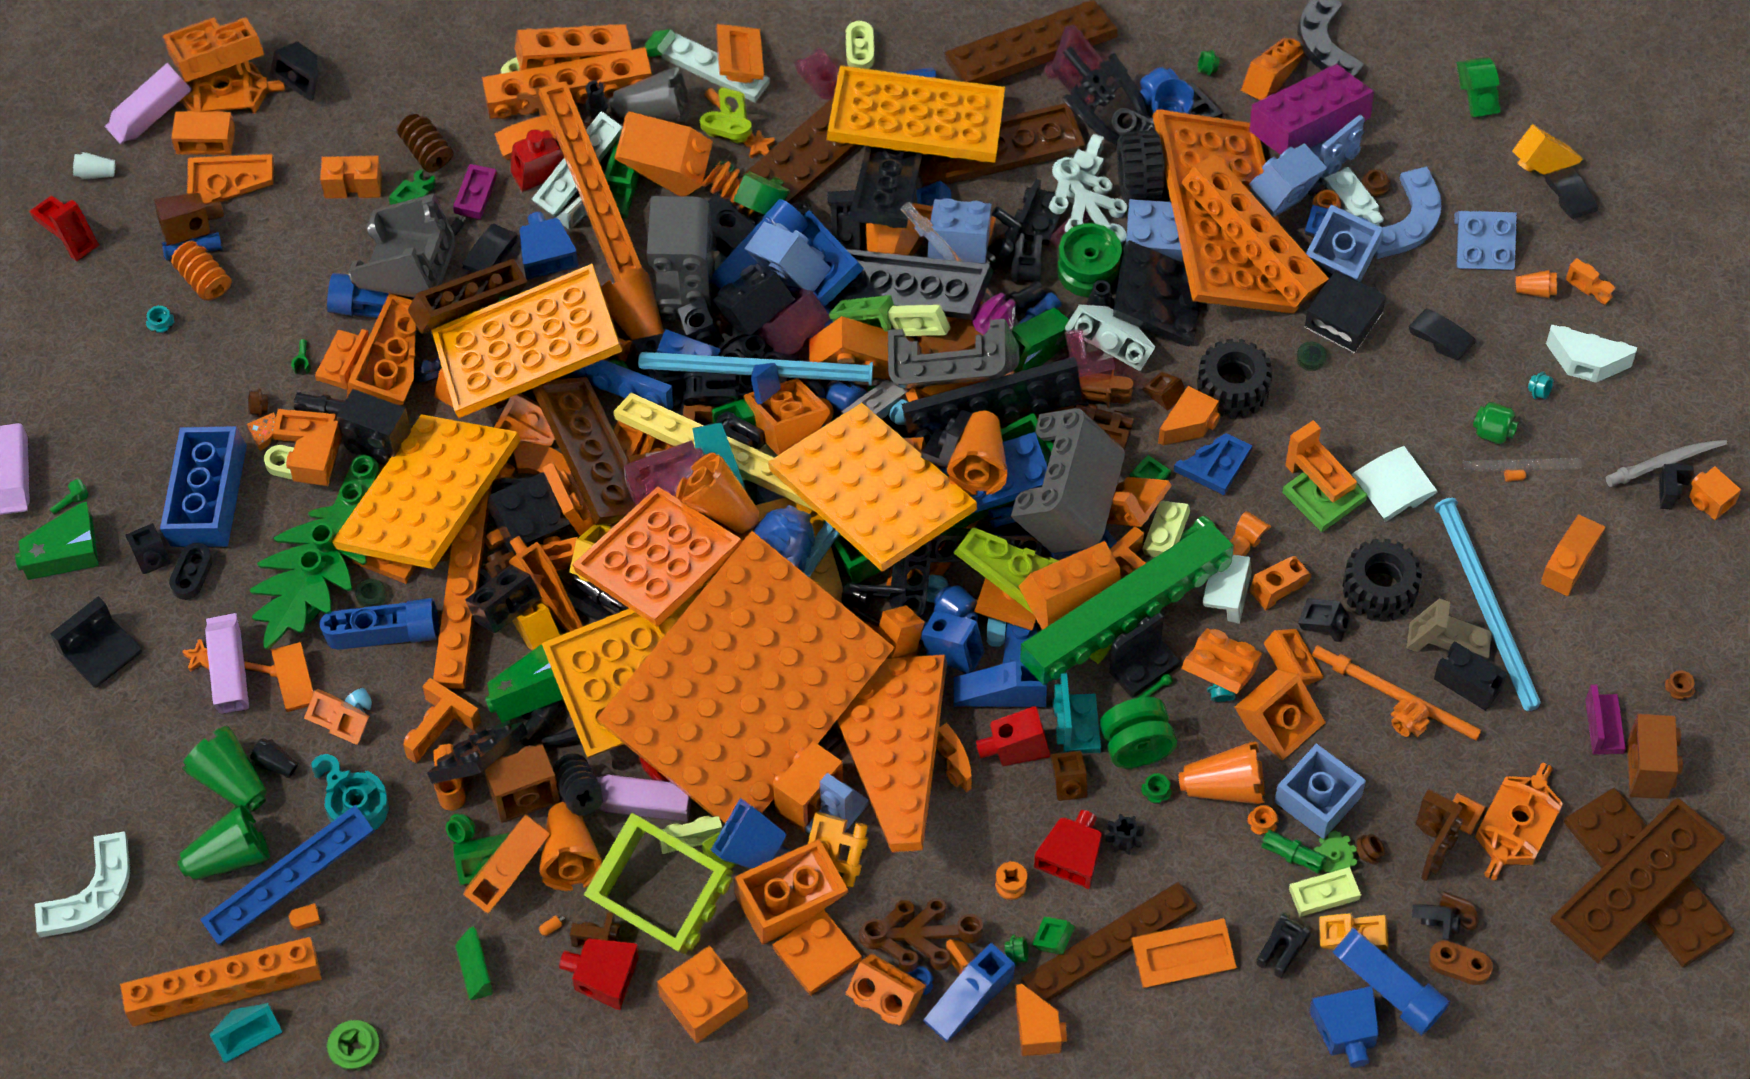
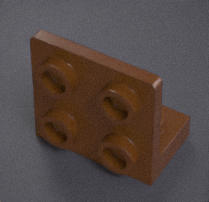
M1430 789L1427 790L1422 799L1415 824L1420 827L1424 834L1430 837L1438 836L1426 858L1421 879L1425 881L1428 880L1431 873L1437 875L1445 861L1444 856L1447 850H1451L1459 836L1458 831L1463 823V820L1459 818L1462 806Z

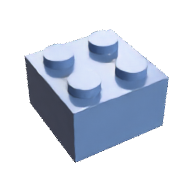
M1305 143L1296 149L1290 147L1278 159L1272 157L1263 165L1262 169L1264 172L1256 176L1249 183L1251 187L1249 191L1274 218L1301 202L1327 167Z
M949 198L942 200L934 199L929 227L928 258L985 264L990 235L991 204L980 201H955Z
M1129 199L1126 243L1131 240L1182 262L1183 255L1171 202Z
M1330 205L1306 254L1324 272L1332 275L1336 270L1361 282L1384 237L1383 228L1334 205Z
M764 221L744 248L761 266L776 272L785 285L810 296L831 269L823 260L824 254L807 244L809 240L805 235L797 230H794L792 233L779 223L774 226Z
M1316 743L1277 785L1274 802L1324 839L1360 800L1366 780Z

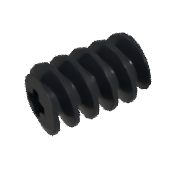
M577 753L562 756L555 763L553 772L558 791L566 807L578 816H587L594 813L603 803L602 789L587 759Z

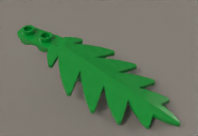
M361 455L352 461L334 505L308 512L311 518H318L319 520L296 526L274 537L277 543L302 544L301 546L281 551L257 563L259 568L290 570L268 578L250 589V592L254 595L279 596L252 615L254 621L269 622L264 635L263 646L265 649H270L289 628L299 633L304 632L307 621V604L325 614L331 613L330 592L324 579L346 591L352 590L349 570L341 554L361 565L367 563L366 555L338 550L335 548L332 540L377 478L379 465L374 458ZM364 469H369L367 472L361 474V472ZM358 494L357 497L350 500L352 495Z

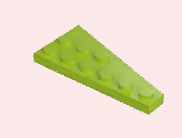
M972 527L953 552L1032 614L1033 612L1018 586L1030 573L1059 561L1054 558L1046 559L1035 554L1036 551L1026 547L1020 549L1008 544L1005 539ZM1112 644L1105 649L1100 648L1091 654L1090 658L1099 664L1111 649Z

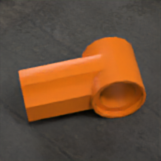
M452 744L440 745L439 748L433 750L434 766L437 765V759L453 752ZM463 777L434 783L438 801L442 808L454 811L461 808L466 802ZM455 789L453 792L445 793L447 790Z

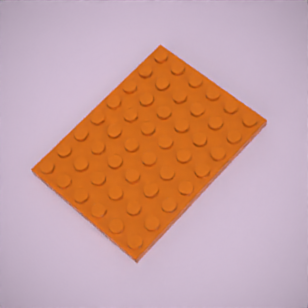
M751 531L599 714L596 721L713 817L719 816L721 823L725 825L740 798L748 802L761 814L774 799L773 782L776 776L782 770L787 771L793 764L796 753L801 748L806 749L812 741L817 744L895 647Z

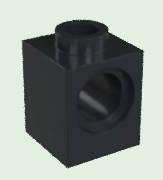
M705 298L678 308L687 337L708 345L722 339L714 314Z

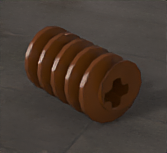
M409 114L398 124V136L426 172H436L452 159L454 151L448 146L446 140L442 139V135L431 124V120L428 117H420L419 114Z

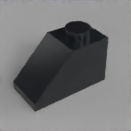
M298 41L275 50L270 74L307 100H314L318 81L317 54Z

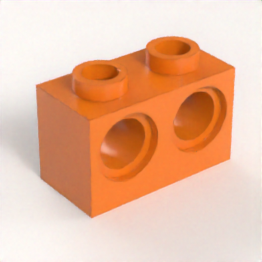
M871 954L859 962L845 994L853 998L858 1006L866 1009L870 1008L880 1014L885 1022L901 1026L913 1016L926 985L876 955ZM867 979L874 983L875 990L869 987ZM894 995L901 999L902 1006L896 1003Z

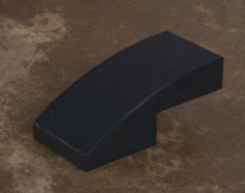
M1572 166L1545 174V182L1559 196L1560 207L1572 220L1598 211V206L1591 192Z
M493 223L472 247L463 262L462 268L474 273L501 263L502 256L516 243L517 233Z
M1427 308L1409 325L1412 335L1433 343L1435 351L1455 360H1459L1476 343L1475 338L1463 328Z

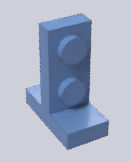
M829 773L820 781L821 810L819 812L848 820L847 830L869 805V800ZM814 818L806 826L808 834L811 833Z

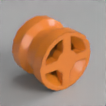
M1010 861L999 866L996 872L995 885L998 894L1008 900L1018 899L1024 895L1027 887V872L1021 864ZM1007 876H1008V877H1014V876H1015L1014 879H1007L1006 877H1007Z

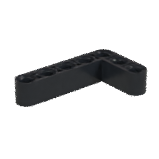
M948 528L893 565L891 586L905 587L906 591L904 593H890L889 602L892 609L904 606L905 602L911 598V603L908 607L919 617L924 614L931 562H964L953 552L971 528ZM979 529L1005 539L1008 544L1020 549L1023 543L1028 541L1026 548L1036 551L1035 554L1038 556L1042 554V544L1025 530ZM945 540L944 547L938 550L939 544ZM914 569L913 576L907 579L908 573Z

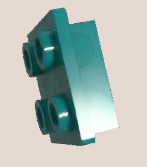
M1061 673L1060 684L1054 685L1055 699H1053L1054 717H1057V745L1063 744V753L1081 751L1082 754L1100 753L1101 744L1096 693L1069 695L1067 673Z

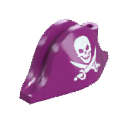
M999 293L979 306L975 319L972 320L976 331L983 335L986 334L990 329V320L1005 319L1012 331L1015 318V301L1013 299L1006 301V295Z

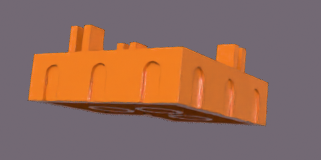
M214 17L163 35L169 55L185 83L236 65L240 75L244 74L240 64L244 62L247 72H250L252 70L248 60L264 55L259 37L247 17L222 26L217 23Z

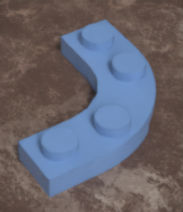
M1428 167L1400 174V181L1410 200L1411 213L1403 221L1382 227L1384 237L1375 253L1377 259L1418 247L1431 236L1441 213V198Z

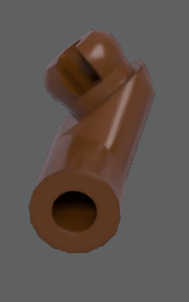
M1444 891L1439 906L1457 907L1456 915L1461 916V928L1468 931L1475 929L1478 926L1479 918L1472 902Z

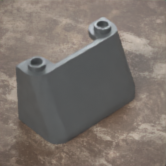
M435 194L373 210L367 223V231L369 236L375 240L376 246L369 263L365 264L362 260H356L351 264L349 278L352 284L364 290L415 297L418 292L441 285L455 248V238Z
M1005 319L990 320L988 332L983 336L975 335L976 349L932 354H920L919 343L917 341H908L903 329L888 330L889 377L899 388L998 379L1011 373L1018 366L1019 345Z

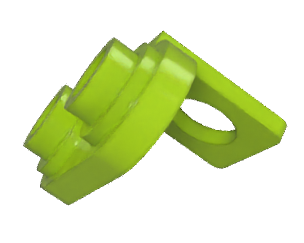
M721 87L718 90L721 112L711 111L703 114L700 117V127L709 136L730 138L734 143L745 142L752 133V124L747 119L745 95L742 92ZM728 96L733 97L738 102L739 107L735 112L732 111L731 106L727 103L726 98Z

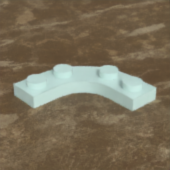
M125 831L94 836L95 875L87 888L69 898L35 904L36 927L39 937L69 933L87 928L102 920L116 907L125 893L130 875L128 839Z

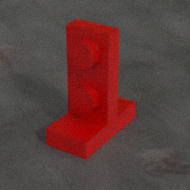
M51 195L29 211L33 220L63 241L68 253L75 261L80 260L99 246L78 203L72 199L63 204Z

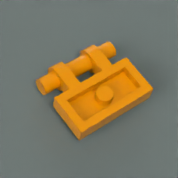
M818 811L814 816L808 844L820 839L837 871L844 873L843 881L845 885L854 887L855 878L860 875L862 867L859 864L862 849H866L868 842L866 837L868 826L856 823L854 834L845 832L848 820ZM842 844L850 846L847 861L839 859Z

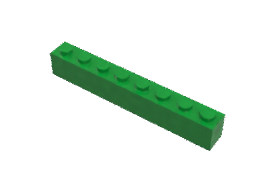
M1209 522L1021 643L1020 661L1043 685L1051 680L1059 679L1061 673H1065L1076 664L1084 663L1091 654L1100 648H1107L1122 633L1133 631L1144 618L1154 617L1163 607L1171 602L1179 601L1192 588L1202 586L1215 573L1225 571L1232 563L1234 545Z

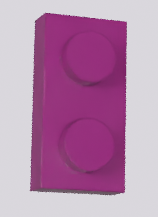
M469 164L453 205L454 214L476 219L482 218L497 178V169Z

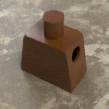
M200 193L154 199L159 225L167 246L209 234V220L224 217L221 201L204 204Z

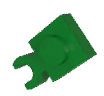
M419 169L414 174L413 182L405 179L389 196V204L393 205L427 196L428 192L433 190L436 185L435 176L432 175L429 180L423 181V170Z

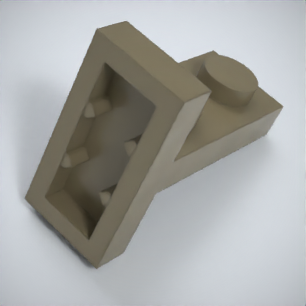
M1439 598L1410 622L1406 649L1418 652L1430 643L1449 650L1452 643L1456 641L1483 659L1487 660L1489 658L1492 632L1450 617V602Z

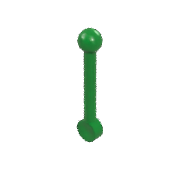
M1169 674L1163 675L1160 682L1139 697H1149L1163 686L1171 685L1173 682L1172 676Z

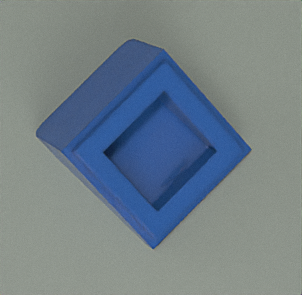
M942 181L916 190L917 204L933 206L934 199H951V190Z
M766 363L753 367L751 381L755 401L757 404H762L780 390L777 365L775 363Z

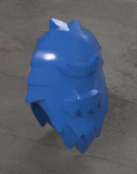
M788 505L786 508L770 511L758 522L753 532L799 570L805 571L807 557L810 558L811 546H814L815 542L814 530L810 522L811 515L791 505Z

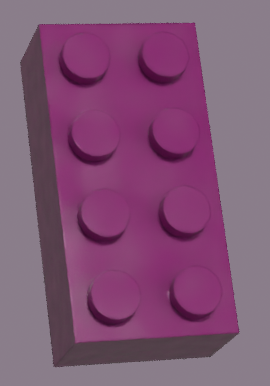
M1335 64L1252 104L1250 132L1280 155L1288 148L1293 147L1296 149L1304 143L1311 148L1334 136L1358 115L1363 116L1364 121L1370 119L1374 91L1341 66Z

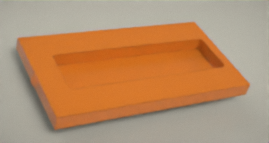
M717 24L719 75L726 76L728 80L735 82L752 83L754 79L763 80L764 69L760 29Z
M1225 918L1131 938L1142 988L1236 969L1231 947L1232 943L1229 939Z

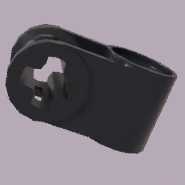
M1120 108L1114 113L1112 118L1114 129L1120 133L1155 130L1153 118L1128 108ZM1130 114L1133 118V123L1129 128L1125 129L1123 119Z

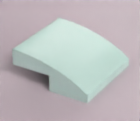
M1405 446L1378 457L1352 473L1357 483L1368 494V498L1386 522L1409 506L1412 508L1417 507L1438 492Z

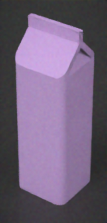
M166 63L112 111L109 123L105 127L120 144L126 140L136 139L192 89Z
M22 424L0 426V515L28 511L30 503L28 436Z
M233 613L206 619L205 634L213 706L220 714L249 709L241 631L237 621V614Z
M615 775L596 777L601 785L603 803L599 809L604 812L630 815L632 812L643 817L688 822L692 799L672 782Z

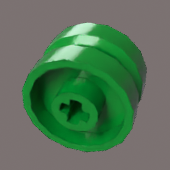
M1086 223L1070 228L1062 236L1059 244L1057 270L1059 280L1065 289L1074 295L1088 298L1094 283L1104 280L1110 284L1112 290L1119 279L1122 258L1121 241L1115 232L1103 225Z
M1139 697L1115 705L1101 717L1100 727L1104 739L1108 742V751L1112 763L1116 767L1132 769L1153 764L1170 755L1177 747V738L1173 727L1168 723L1169 715L1165 703L1161 699Z

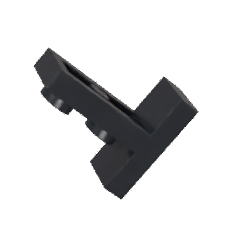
M855 190L827 192L828 204L831 208V234L845 249L861 250V222L849 220Z

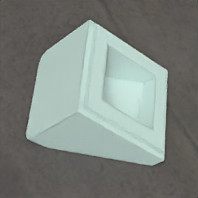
M581 197L574 200L556 217L568 229H572L587 215Z

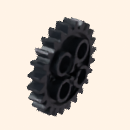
M769 326L763 332L758 329L751 336L743 332L739 333L737 329L732 328L733 336L730 337L723 333L722 342H714V347L720 349L718 356L799 361V356L796 355V347L790 346L789 338L781 340L780 331L771 335ZM739 375V385L727 388L737 390L739 400L744 399L745 394L754 392L753 386L747 385L752 383V375ZM779 377L780 383L794 379L790 377ZM717 387V388H711V389H724V388H723V387Z

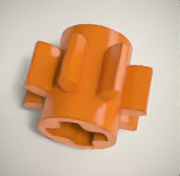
M1403 698L1393 707L1394 711L1391 715L1394 718L1391 720L1394 729L1402 736L1407 737L1413 733L1416 737H1419L1427 729V725L1430 723L1427 719L1429 711L1419 700L1413 699L1408 703Z

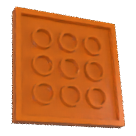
M657 486L577 559L572 566L577 574L658 627L723 566L742 543V540Z

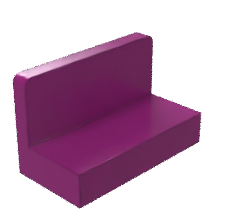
M1591 684L1585 701L1592 753L1624 754L1625 742L1618 694L1599 695L1598 685Z

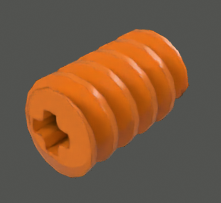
M728 161L723 165L719 162L702 183V186L706 187L712 183V194L721 190V197L724 200L730 197V201L735 206L739 205L738 212L741 214L748 212L747 217H749L754 210L733 201L743 177L738 179L740 170L737 168L729 172L731 162Z
M191 240L180 245L175 250L171 260L173 267L178 270L179 274L185 278V281L191 285L192 289L197 292L201 299L207 301L216 299L226 293L231 287V277L226 275L225 270L219 267V263L213 260V256L207 253L206 248L202 245L197 246V243Z

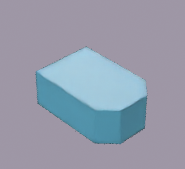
M988 618L987 643L990 646H1001L1005 643L1006 622Z

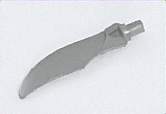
M1708 441L1671 450L1640 464L1626 468L1621 467L1617 472L1606 476V482L1610 487L1619 483H1628L1630 479L1662 467L1664 464L1676 463L1704 451L1726 445L1727 441Z

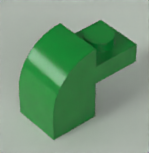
M1481 57L1458 61L1457 69L1460 88L1467 89L1471 117L1500 113L1497 85H1500L1492 59Z
M748 171L743 176L733 201L759 213L766 214L779 199L786 201L790 190L783 187L785 181L777 177L768 180Z

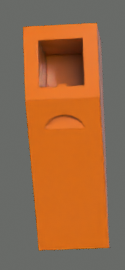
M1284 37L1250 63L1241 91L1258 100L1277 93L1305 56L1302 50L1304 46L1295 39Z
M525 814L468 884L463 895L488 914L550 833Z

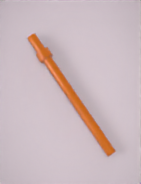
M1319 645L1315 647L1312 656L1333 666L1332 670L1344 675L1346 673L1398 701H1401L1403 698L1408 703L1413 699L1419 700L1428 709L1429 717L1477 741L1481 734V729L1351 663L1352 659L1343 654L1338 656Z

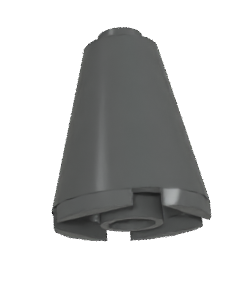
M678 67L670 68L614 91L613 97H610L611 112L616 114L619 119H625L626 113L630 111L672 123L687 122L689 111L683 112L684 103H689L683 74H677Z

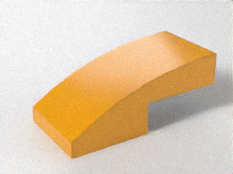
M1351 913L1319 916L1321 948L1335 949L1348 932L1355 928L1380 950L1389 949L1388 920L1385 915L1353 918Z

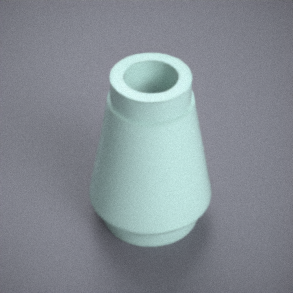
M82 152V155L75 154L73 176L80 177L81 180L114 177L115 160Z

